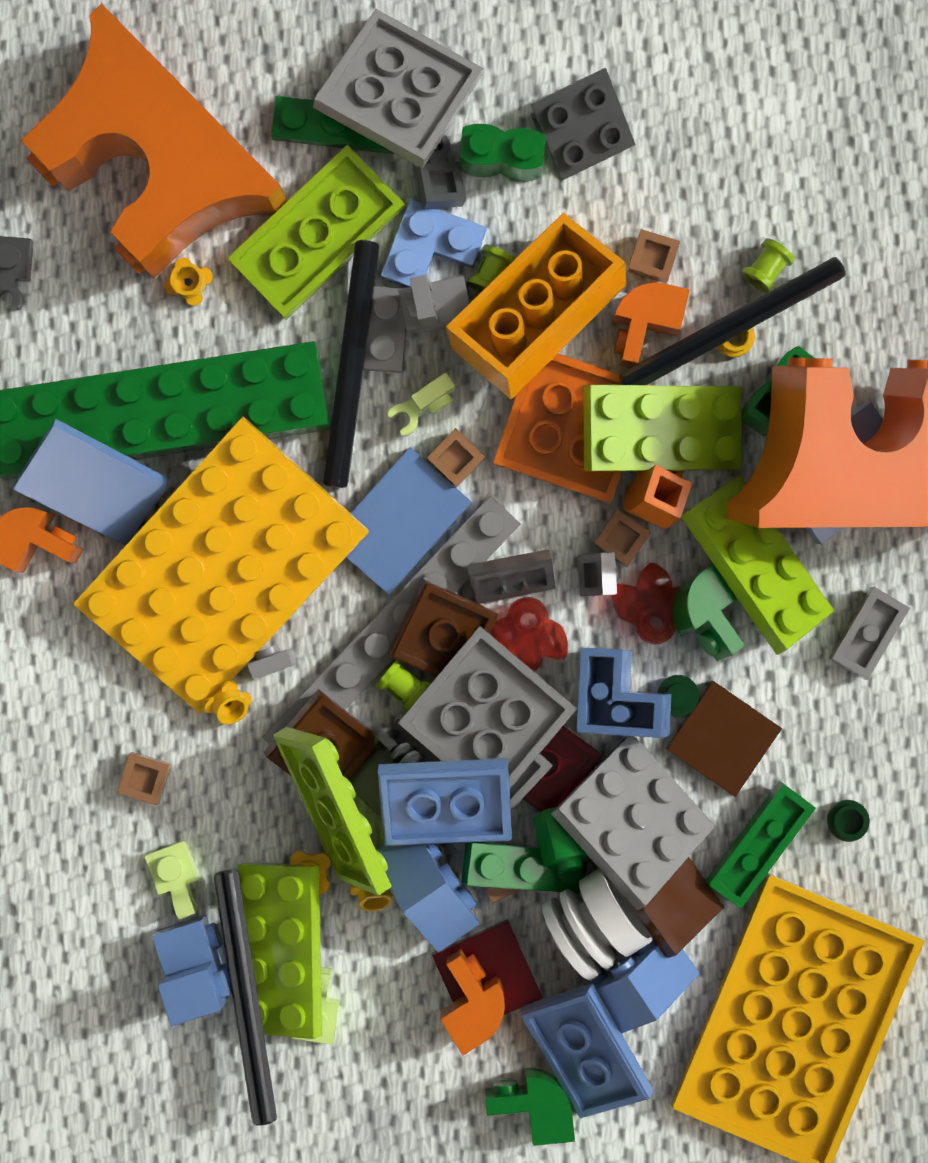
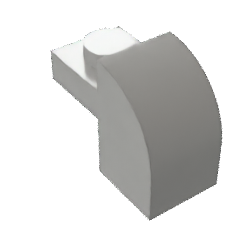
M425 274L409 278L411 287L398 290L406 330L412 333L446 329V326L471 303L467 282L463 275L430 282Z

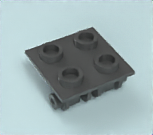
M606 68L530 104L533 113H531L533 123L546 136V144L562 181L636 145Z
M397 719L392 726L386 727L384 724H380L372 731L373 743L377 748L349 779L355 793L381 820L378 764L441 761L398 724L400 719Z

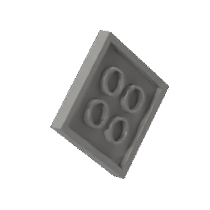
M375 9L314 98L313 108L423 169L479 82L484 68L380 10Z
M479 627L398 724L441 761L508 758L510 789L577 708L482 627Z
M626 736L551 813L636 910L645 907L715 827L635 736Z

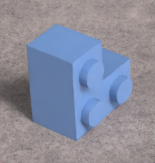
M581 647L577 733L652 738L668 737L670 735L671 694L630 692L632 650Z
M438 844L382 846L378 849L387 862L388 870L386 874L392 886L390 889L402 912L438 953L480 925L472 911L477 906L475 899L464 884H460L447 863L441 866L438 859L443 857L444 854Z
M202 915L159 929L152 938L165 976L158 984V988L170 1026L172 1027L221 1011L231 995V985L227 963L222 964L217 948L222 947V939L216 923L209 924L207 915Z
M652 937L653 940L649 944L636 951L632 956L625 957L617 962L609 971L606 972L602 967L601 973L590 981L584 978L582 982L584 985L594 984L620 1032L624 1033L657 1021L700 974L683 949L676 956L667 958Z

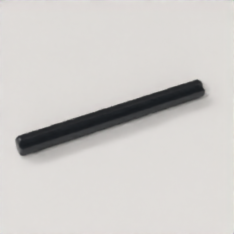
M358 240L354 247L323 481L325 485L330 487L346 488L349 482L380 249L378 243L369 240Z
M837 257L823 262L623 371L619 376L621 384L648 385L841 280L846 275L844 266Z
M229 869L215 873L214 883L251 1119L255 1126H264L275 1122L277 1113L239 874L237 870Z

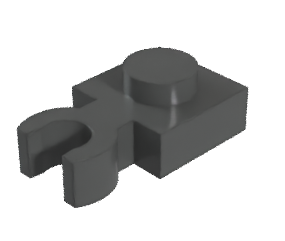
M444 135L438 144L439 151L432 153L423 169L417 167L415 171L423 209L462 207L466 201L459 161L447 162L446 157L450 151V141Z
M0 236V298L5 293H11L13 296L12 307L15 310H21L24 297L18 289V281H31L34 241L31 238Z

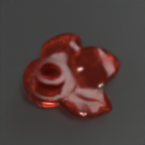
M651 562L640 573L636 581V587L617 584V594L611 595L614 609L619 618L635 626L636 633L643 641L658 645L667 642L675 633L676 628L672 617V605L680 586L673 588L671 578L666 570L658 564ZM650 617L660 618L663 627L661 629L652 627Z
M523 597L513 602L508 609L507 616L496 620L490 632L493 638L534 672L542 664L544 656L556 660H564L568 653V641L563 626L549 619L545 605L533 597ZM525 613H532L536 616V619L532 624L525 625L520 621L521 616Z

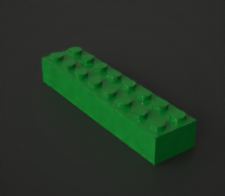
M312 341L0 390V479H17L55 419L133 460L215 448L243 416L268 439L330 430L331 424L319 348L316 342Z

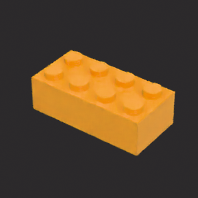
M563 212L446 326L451 349L509 399H512L626 286L625 261Z

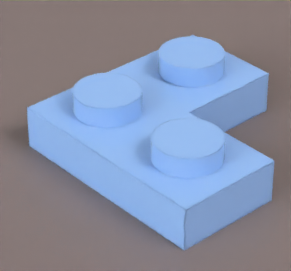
M410 199L383 268L381 278L406 288L411 287L409 278L427 275L434 254L473 269L485 238L487 227L437 208L423 209L421 202Z

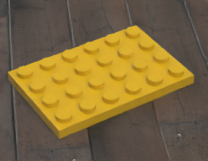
M243 416L73 605L201 714L204 711V701L209 697H213L220 690L224 682L232 681L256 655V652L260 651L369 533V529Z
M768 873L764 878L671 1101L672 1109L796 1162L833 1163L925 940Z

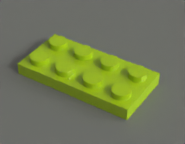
M347 144L227 259L265 300L287 320L353 258L355 243L358 240L371 241L405 208V204Z
M583 386L584 471H648L654 465L668 471L742 470L741 386Z
M738 475L682 514L681 518L776 655H779L792 647L832 614L834 609L778 528H757L726 519L727 502L735 497L746 485L741 475Z
M285 727L275 733L273 737L324 850L331 859V865L337 878L377 896L391 888V883L386 874L388 870L387 862L372 843L370 838L372 834L371 826L356 807L353 800L356 797L355 790L350 781L340 771L337 764L339 754L333 743L327 738Z
M238 864V874L264 1035L306 1039L322 1036L319 865Z

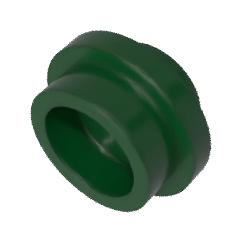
M683 675L667 677L661 682L657 693L671 694V715L676 717L691 713L699 701V691L696 684L690 678Z
M854 800L838 801L830 808L827 814L828 829L839 840L845 842L859 840L869 828L870 819L867 810L863 805Z

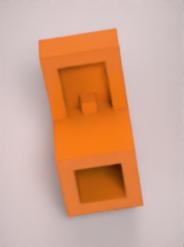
M647 283L634 288L622 299L612 320L615 323L628 325L627 330L619 329L614 353L621 354L620 366L630 368L639 363L646 330L677 336L681 330L690 289L665 283Z
M654 465L648 471H637L634 482L626 488L623 502L624 510L662 529H667L681 519L692 482L682 478L684 471H668L657 465Z
M24 507L13 509L0 516V564L14 572H25L38 546L71 563H77L84 549L74 544L77 538L74 534L54 525L51 531L48 530L55 517L50 512Z
M460 948L447 956L446 965L465 995L442 1009L440 1020L462 1056H464L495 1034L504 1016L505 1002L502 983L498 975L483 983L481 979L486 977L482 966L473 954L466 957Z

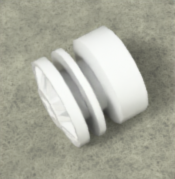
M600 868L579 881L583 900L568 888L560 893V900L554 897L542 905L546 924L557 947L572 967L589 981L601 973V967L608 970L616 964L611 945L620 954L628 957L653 940L651 934L621 892Z

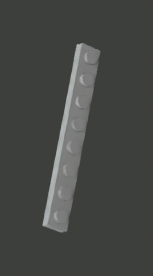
M490 496L262 738L270 745L275 740L273 735L287 726L318 688L346 710L393 660V658L388 656L387 652L422 579L456 593L470 579L467 565L487 561L521 523Z

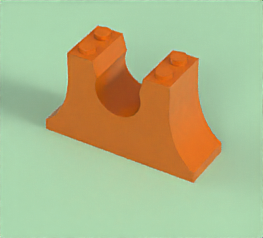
M102 3L89 15L91 24L89 48L76 80L61 101L20 140L30 151L25 158L52 187L60 182L68 191L93 178L98 168L112 158L135 156L148 162L149 179L145 190L136 201L123 209L110 230L111 234L119 242L114 249L138 275L146 270L155 278L193 241L211 229L225 222L245 216H272L287 202L281 185Z
M788 358V366H772L771 411L765 446L758 465L749 481L735 497L727 502L726 519L757 528L928 527V360H907V368H890L883 393L885 411L882 424L877 433L864 444L856 436L851 423V406L854 394L849 368L832 367L833 358Z

